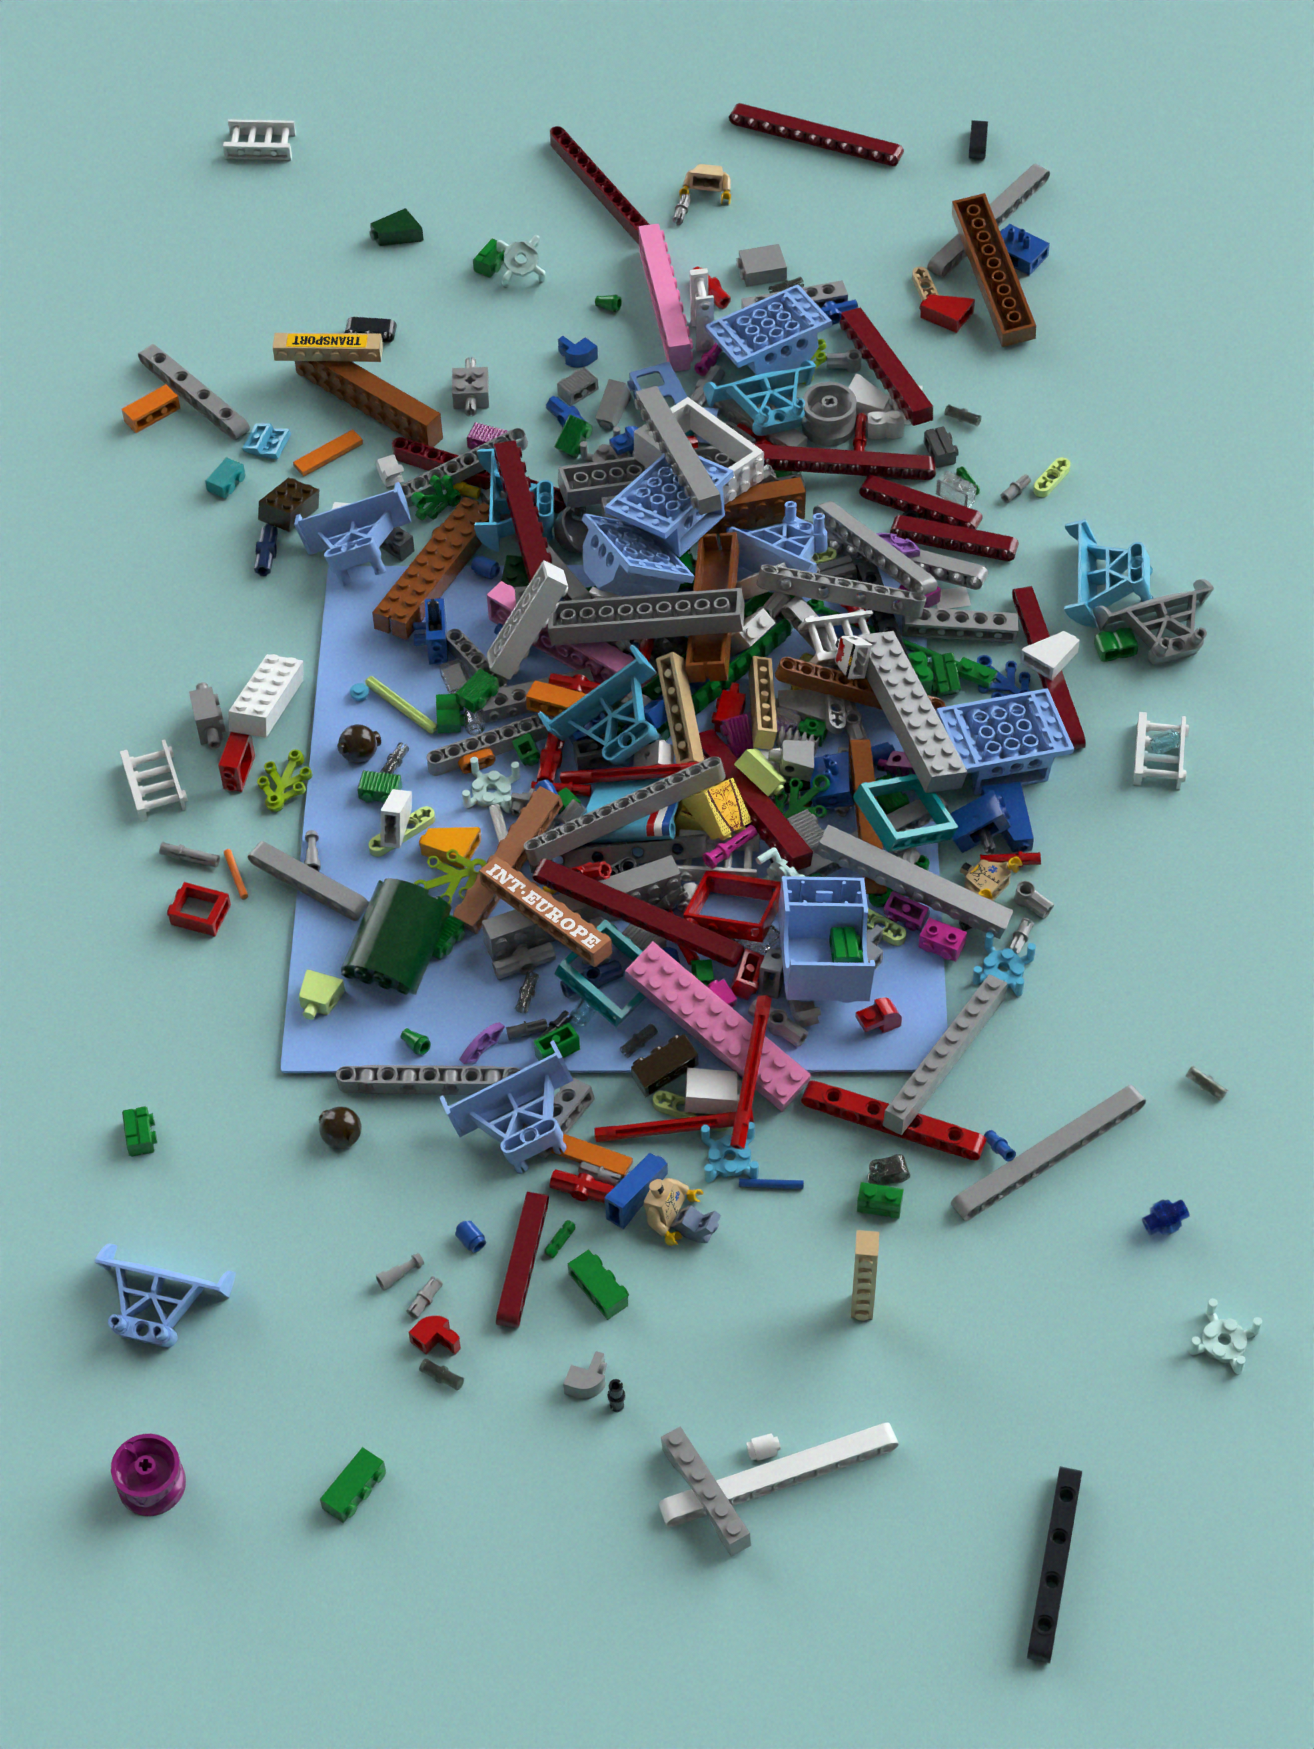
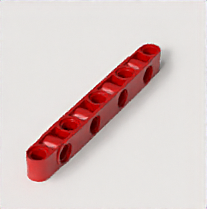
M814 1080L808 1082L801 1098L802 1104L811 1109L969 1160L976 1161L980 1159L987 1141L986 1137L980 1133L920 1113L916 1115L904 1133L900 1135L883 1126L885 1110L889 1103Z

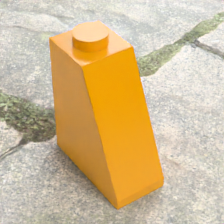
M478 827L428 828L425 835H422L419 840L421 855L427 857L437 856L441 862L465 869L466 867L458 862H450L446 854L449 850L454 849L459 855L470 860L482 840L481 830ZM451 853L449 858L455 859L456 853Z

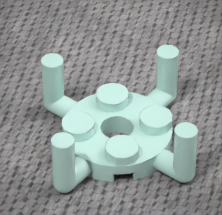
M534 235L529 242H513L510 245L502 240L497 241L496 250L498 252L505 251L504 265L507 268V272L502 277L503 287L509 286V279L513 274L525 277L535 272L538 274L539 282L545 281V271L537 266L538 253L535 247L539 246L540 237L538 235ZM522 254L526 257V260L519 262L516 257Z
M472 757L470 759L471 772L476 780L472 783V798L470 797L469 790L462 791L464 807L468 809L476 804L481 807L498 804L506 813H511V784L520 779L519 763L512 762V775L506 778L495 770L482 774L479 771L478 758ZM491 788L497 790L494 793L487 792V790Z
M771 848L756 858V862L759 865L770 858L774 861L767 868L768 875L762 879L781 882L782 876L806 877L803 874H798L794 867L789 868L786 865L788 861L781 859L776 848Z
M1212 1298L1209 1300L1206 1310L1210 1323L1204 1328L1202 1340L1196 1336L1192 1338L1189 1353L1197 1355L1205 1352L1208 1357L1220 1360L1219 1362L1230 1363L1233 1371L1236 1374H1241L1246 1361L1242 1355L1247 1346V1338L1259 1334L1262 1319L1259 1317L1254 1318L1251 1328L1243 1330L1234 1319H1218L1215 1313L1218 1302ZM1225 1337L1229 1339L1230 1344L1223 1345L1218 1339Z

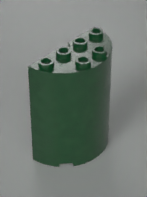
M385 878L384 882L379 880L343 962L341 975L348 979L358 978L366 984L379 982L378 985L384 989L393 988L405 995L408 993L416 995L452 907L440 896L432 897L427 894V889L416 884L392 878Z

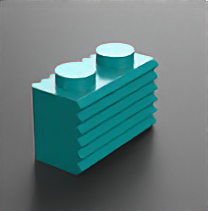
M226 457L205 480L207 491L226 499L229 494L234 492L239 482H243L245 479L244 465Z

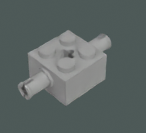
M469 357L465 359V368H452L454 409H465L467 416H470V411H472V416L476 415V408H489L488 367H476V359L471 357V363Z
M201 682L196 685V690L189 691L201 745L208 743L209 748L216 749L221 746L220 741L224 740L222 732H226L221 708L217 706L220 705L218 694H213L212 687H208L207 683Z

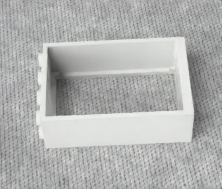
M689 397L670 408L684 433L692 430L736 462L729 467V469L733 470L734 477L723 486L724 505L764 479V451ZM644 424L634 431V458L648 468L664 453H661L659 443L654 441L652 431L649 432L647 424Z

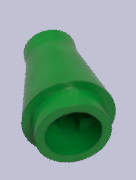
M616 294L596 296L595 306L616 312V310L619 311L621 309L622 298Z
M408 1028L402 1031L401 1039L406 1042L415 1054L424 1055L428 1052L431 1042L427 1036L411 1031Z

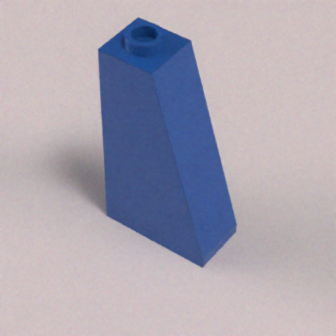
M1021 782L982 786L981 796L994 790L997 796L1001 795L1006 803L1005 807L1011 815L1009 819L1011 827L1001 832L1011 851H1031L1033 849L1034 837Z
M649 1153L605 1196V1211L608 1221L623 1230L644 1205V1200L650 1190V1183L656 1179L663 1180L668 1174V1163L664 1158Z

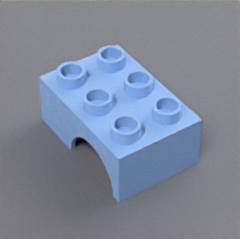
M782 876L778 904V921L786 1000H798L801 1002L813 1000L840 1001L843 1003L870 1001L875 961L870 960V963H868L867 958L868 906L864 878ZM832 927L855 928L856 935H860V947L858 949L863 951L862 963L832 962L829 944L830 929Z

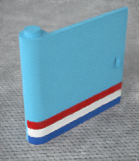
M664 778L597 782L585 814ZM679 801L586 844L674 839L676 829L673 818Z

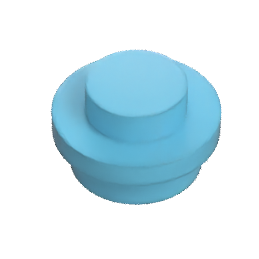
M357 683L350 688V695L355 701H364L369 695V688L363 683Z

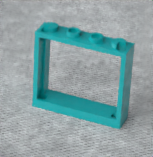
M916 774L886 780L881 779L869 783L864 782L858 786L853 796L888 852L951 840L959 828L936 792L925 793ZM914 789L936 825L897 832L874 796Z
M606 919L596 928L601 933L607 934L612 944L633 962L644 951L639 949L629 937L624 936L614 924L609 923ZM572 951L558 965L554 974L617 1028L640 1005L646 996L639 992L623 1009L619 1008L570 965L579 956Z

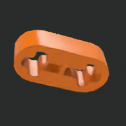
M486 748L461 757L458 765L462 773L468 774L472 773L470 763L472 757L478 758L479 770L494 764L496 758L492 750Z

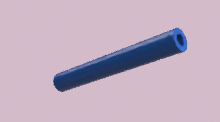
M739 1178V1187L803 1189L804 1180Z

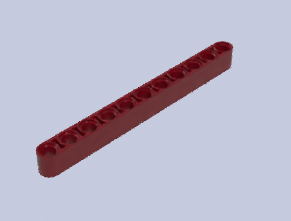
M742 103L736 104L729 115V121L736 126L889 166H896L904 154L903 147L896 143Z
M560 126L552 127L550 129L551 147L639 244V226L650 224L564 128Z
M397 437L392 441L393 454L397 461L427 471L459 456L404 437ZM483 470L461 482L487 490L490 488L491 474ZM530 479V483L538 484V481ZM554 487V512L559 514L566 508L560 489Z
M754 444L764 451V466L768 464L773 470L857 476L873 475L877 477L931 480L936 476L935 459L928 455Z
M1033 587L1012 589L1013 602L1028 646L1050 637ZM1062 670L1053 680L1038 673L1043 689L1048 688L1074 750L1085 748V735Z
M541 859L532 876L534 881L725 966L735 968L744 951V947L734 940L551 860Z

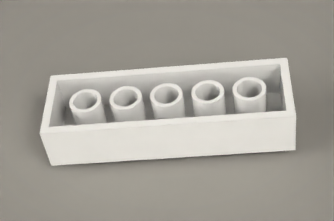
M543 560L487 652L490 671L509 680L513 674H517L521 661L527 658L530 651L529 648L537 642L539 632L547 626L550 614L556 611L559 604L558 601L568 591L564 570Z
M267 654L229 710V731L267 738L303 682V661L292 657L285 658L275 654Z

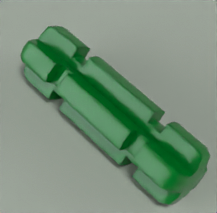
M964 466L957 468L956 475L969 490L972 496L978 495L980 487L975 484L976 482Z
M566 1220L562 1225L563 1228H560L552 1238L551 1244H548L544 1250L545 1255L554 1258L558 1253L557 1250H560L570 1237L569 1234L574 1232L576 1227L570 1220Z

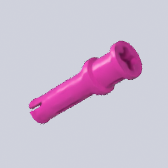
M716 342L709 352L702 355L701 361L695 364L694 369L701 376H705L709 369L715 366L716 359L722 352L720 347L717 349L718 344Z
M749 825L724 844L719 843L715 846V849L709 853H704L703 860L709 868L714 869L719 862L727 860L730 857V853L758 835L756 828L753 825Z

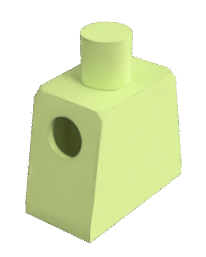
M307 969L299 994L300 1005L305 1009L303 1016L313 1020L317 1013L328 1015L345 992L343 979Z

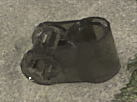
M896 1154L891 1157L872 1160L869 1164L867 1179L870 1184L883 1186L904 1182L911 1175L904 1156Z

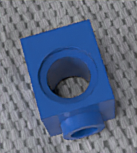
M652 700L644 706L645 721L649 722L656 729L668 720L664 700Z

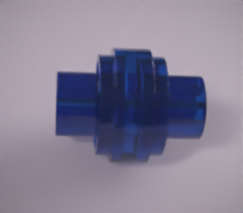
M1162 1199L1152 1204L1150 1214L1142 1217V1223L1149 1235L1160 1232L1162 1235H1171L1179 1231V1228L1182 1227L1181 1221L1190 1217V1214L1183 1200L1180 1199L1172 1203L1168 1199Z

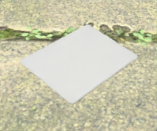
M966 587L942 589L937 608L949 609L970 606L971 603Z

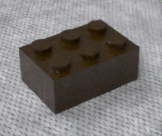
M288 477L259 501L258 520L290 532L295 528L296 515L300 514L302 519H304L319 508L320 489Z
M685 1033L681 1036L676 1035L672 1037L664 1047L658 1046L654 1048L648 1057H640L633 1062V1066H631L632 1078L645 1098L685 1074L687 1068H694L699 1065L698 1053Z

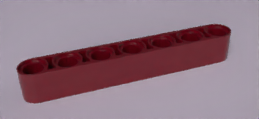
M868 475L859 489V494L867 500L902 512L908 510L916 511L919 513L920 518L929 521L977 530L983 519L982 514L975 509L873 475Z
M898 515L894 518L890 534H896L897 537L904 540L907 538L916 544L1003 561L1014 560L1019 545L1018 540L1011 536Z
M534 1192L526 1193L497 1310L496 1325L519 1328L547 1214L549 1195Z

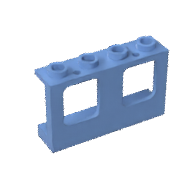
M670 362L629 373L627 385L629 390L633 391L634 400L637 399L636 391L642 390L636 379L653 373H659L664 382V385L658 386L664 398L671 397L676 405L688 397Z

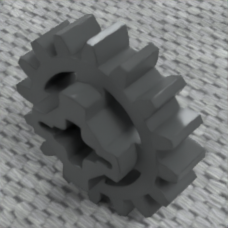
M685 636L654 638L655 640L653 641L659 645V649L663 648L665 653L674 652L679 656L685 653L688 646V638Z

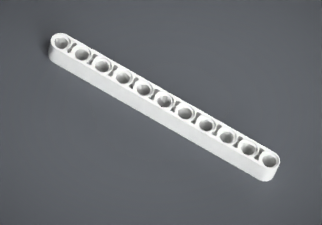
M882 1423L716 1480L731 1505L735 1506L891 1452L899 1446V1443L890 1423ZM692 1489L667 1497L658 1504L667 1527L677 1526L707 1515Z

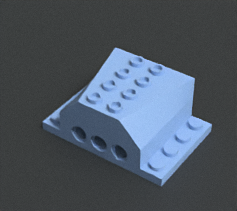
M797 284L705 325V330L738 368L747 364L756 375L800 368L803 361L811 360L819 347L817 333L832 327V320Z
M664 453L605 506V513L641 528L678 557H681L725 516L723 486L734 477V472L729 468L698 456L721 497L720 510L700 515L696 508L693 509L690 497H686L684 487L680 486L678 476L673 474L671 464L667 463Z
M584 513L582 521L589 530L583 543L584 572L594 582L597 589L625 596L677 593L680 584L693 582L695 576L679 558L641 528L623 520Z
M1048 688L937 708L936 711L967 772L971 773L974 795L980 794L981 788L984 785L1021 782L1023 786L1048 781L1054 757L1073 754L1074 747Z

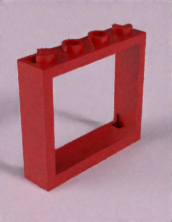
M706 870L683 914V918L724 937L763 943L778 912L781 882ZM710 892L770 901L759 924L699 915Z

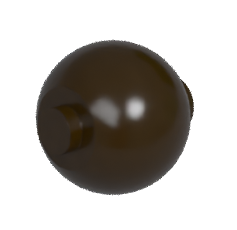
M351 725L341 733L337 749L348 761L363 763L374 756L377 746L381 745V737L377 731H372L365 725Z
M334 1107L323 1111L319 1116V1132L321 1138L328 1146L336 1149H345L355 1144L359 1139L362 1125L360 1118L353 1110L347 1107Z

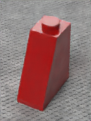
M930 294L920 304V318L957 333L974 313L975 299Z

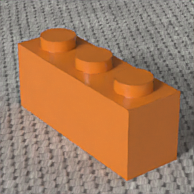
M165 384L121 410L124 422L135 433H138L181 408L178 395Z
M535 680L526 695L527 710L538 713L541 711L546 715L556 717L587 694Z

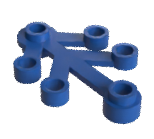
M981 655L977 658V663L996 670L992 666L991 657L988 655ZM1008 661L1005 665L1007 678L998 671L996 680L999 683L993 682L989 689L978 685V691L983 694L989 690L1010 691L1013 694L1030 692L1029 683L1031 676L1028 672H1021L1019 674V683L1021 684V689H1019L1015 685L1017 663ZM994 692L992 693L991 698L1008 696L1013 694H1002L1001 692Z

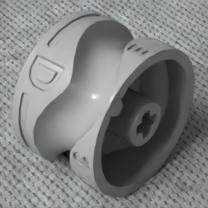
M823 382L810 387L803 396L805 401V417L802 420V431L811 442L821 446H836L845 443L855 432L857 404L855 394L847 386L836 382Z

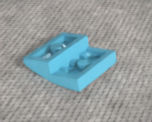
M256 423L242 449L255 456L278 459L291 436V432L289 429H274L271 423Z

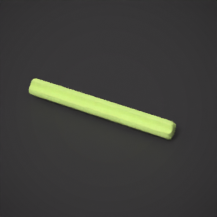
M369 676L365 680L366 685L427 732L433 734L437 730L436 723L376 678Z

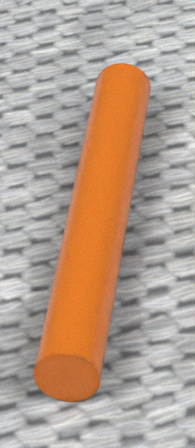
M226 849L223 853L241 899H246L248 894L231 850Z

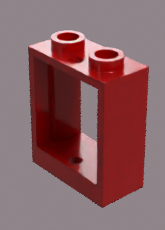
M230 732L218 764L223 789L243 791L255 758L251 735Z
M184 882L181 889L177 890L173 904H170L168 907L167 915L169 916L170 924L215 937L231 906L229 894ZM188 896L215 903L207 919L181 912Z

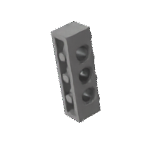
M573 1078L574 1081L562 1086L554 1097L553 1118L557 1120L563 1135L571 1129L595 1100L592 1087ZM550 1147L537 1155L546 1159L553 1148Z

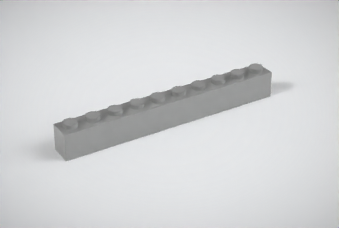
M653 386L636 391L635 407L637 410H640L642 420H646L649 432L652 431L654 441L659 443L661 453H665L666 461L668 464H671L673 474L678 476L679 484L684 487L686 497H690L693 509L696 508L700 515L720 510L721 497L718 489L658 387Z
M831 825L827 826L815 851L816 854L824 859H829L843 868L857 872L860 876L887 886L899 894H904L916 902H921L931 907L935 911L947 914L952 919L962 921L970 927L977 928L985 933L992 932L994 937L998 939L1001 938L1013 913V910Z
M990 974L987 976L886 1108L883 1121L884 1127L900 1135L904 1133L1003 1002L1007 989L1006 982Z

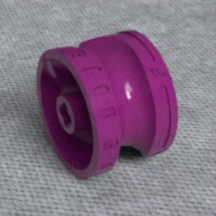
M151 1433L136 1435L125 1441L116 1450L112 1458V1479L122 1503L131 1512L142 1516L163 1514L173 1508L183 1496L186 1487L185 1472L176 1447L167 1438Z

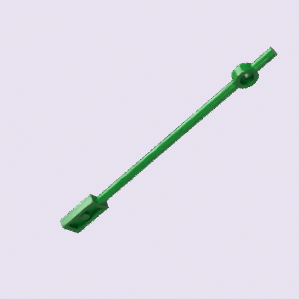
M811 599L806 602L818 615L842 614L825 607L822 600ZM853 623L850 624L851 626L860 629V626H855ZM867 624L870 634L875 633L874 627ZM903 639L905 647L914 652L922 651L929 658L933 655H939L937 652ZM963 657L960 662L955 660L958 676L989 689L997 677L998 671Z

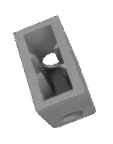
M784 740L782 741L780 751L769 750L768 761L779 762L780 774L810 782L814 770V741Z
M781 947L767 950L760 966L758 987L759 995L778 999L784 982ZM773 973H776L774 979L771 980L769 976Z

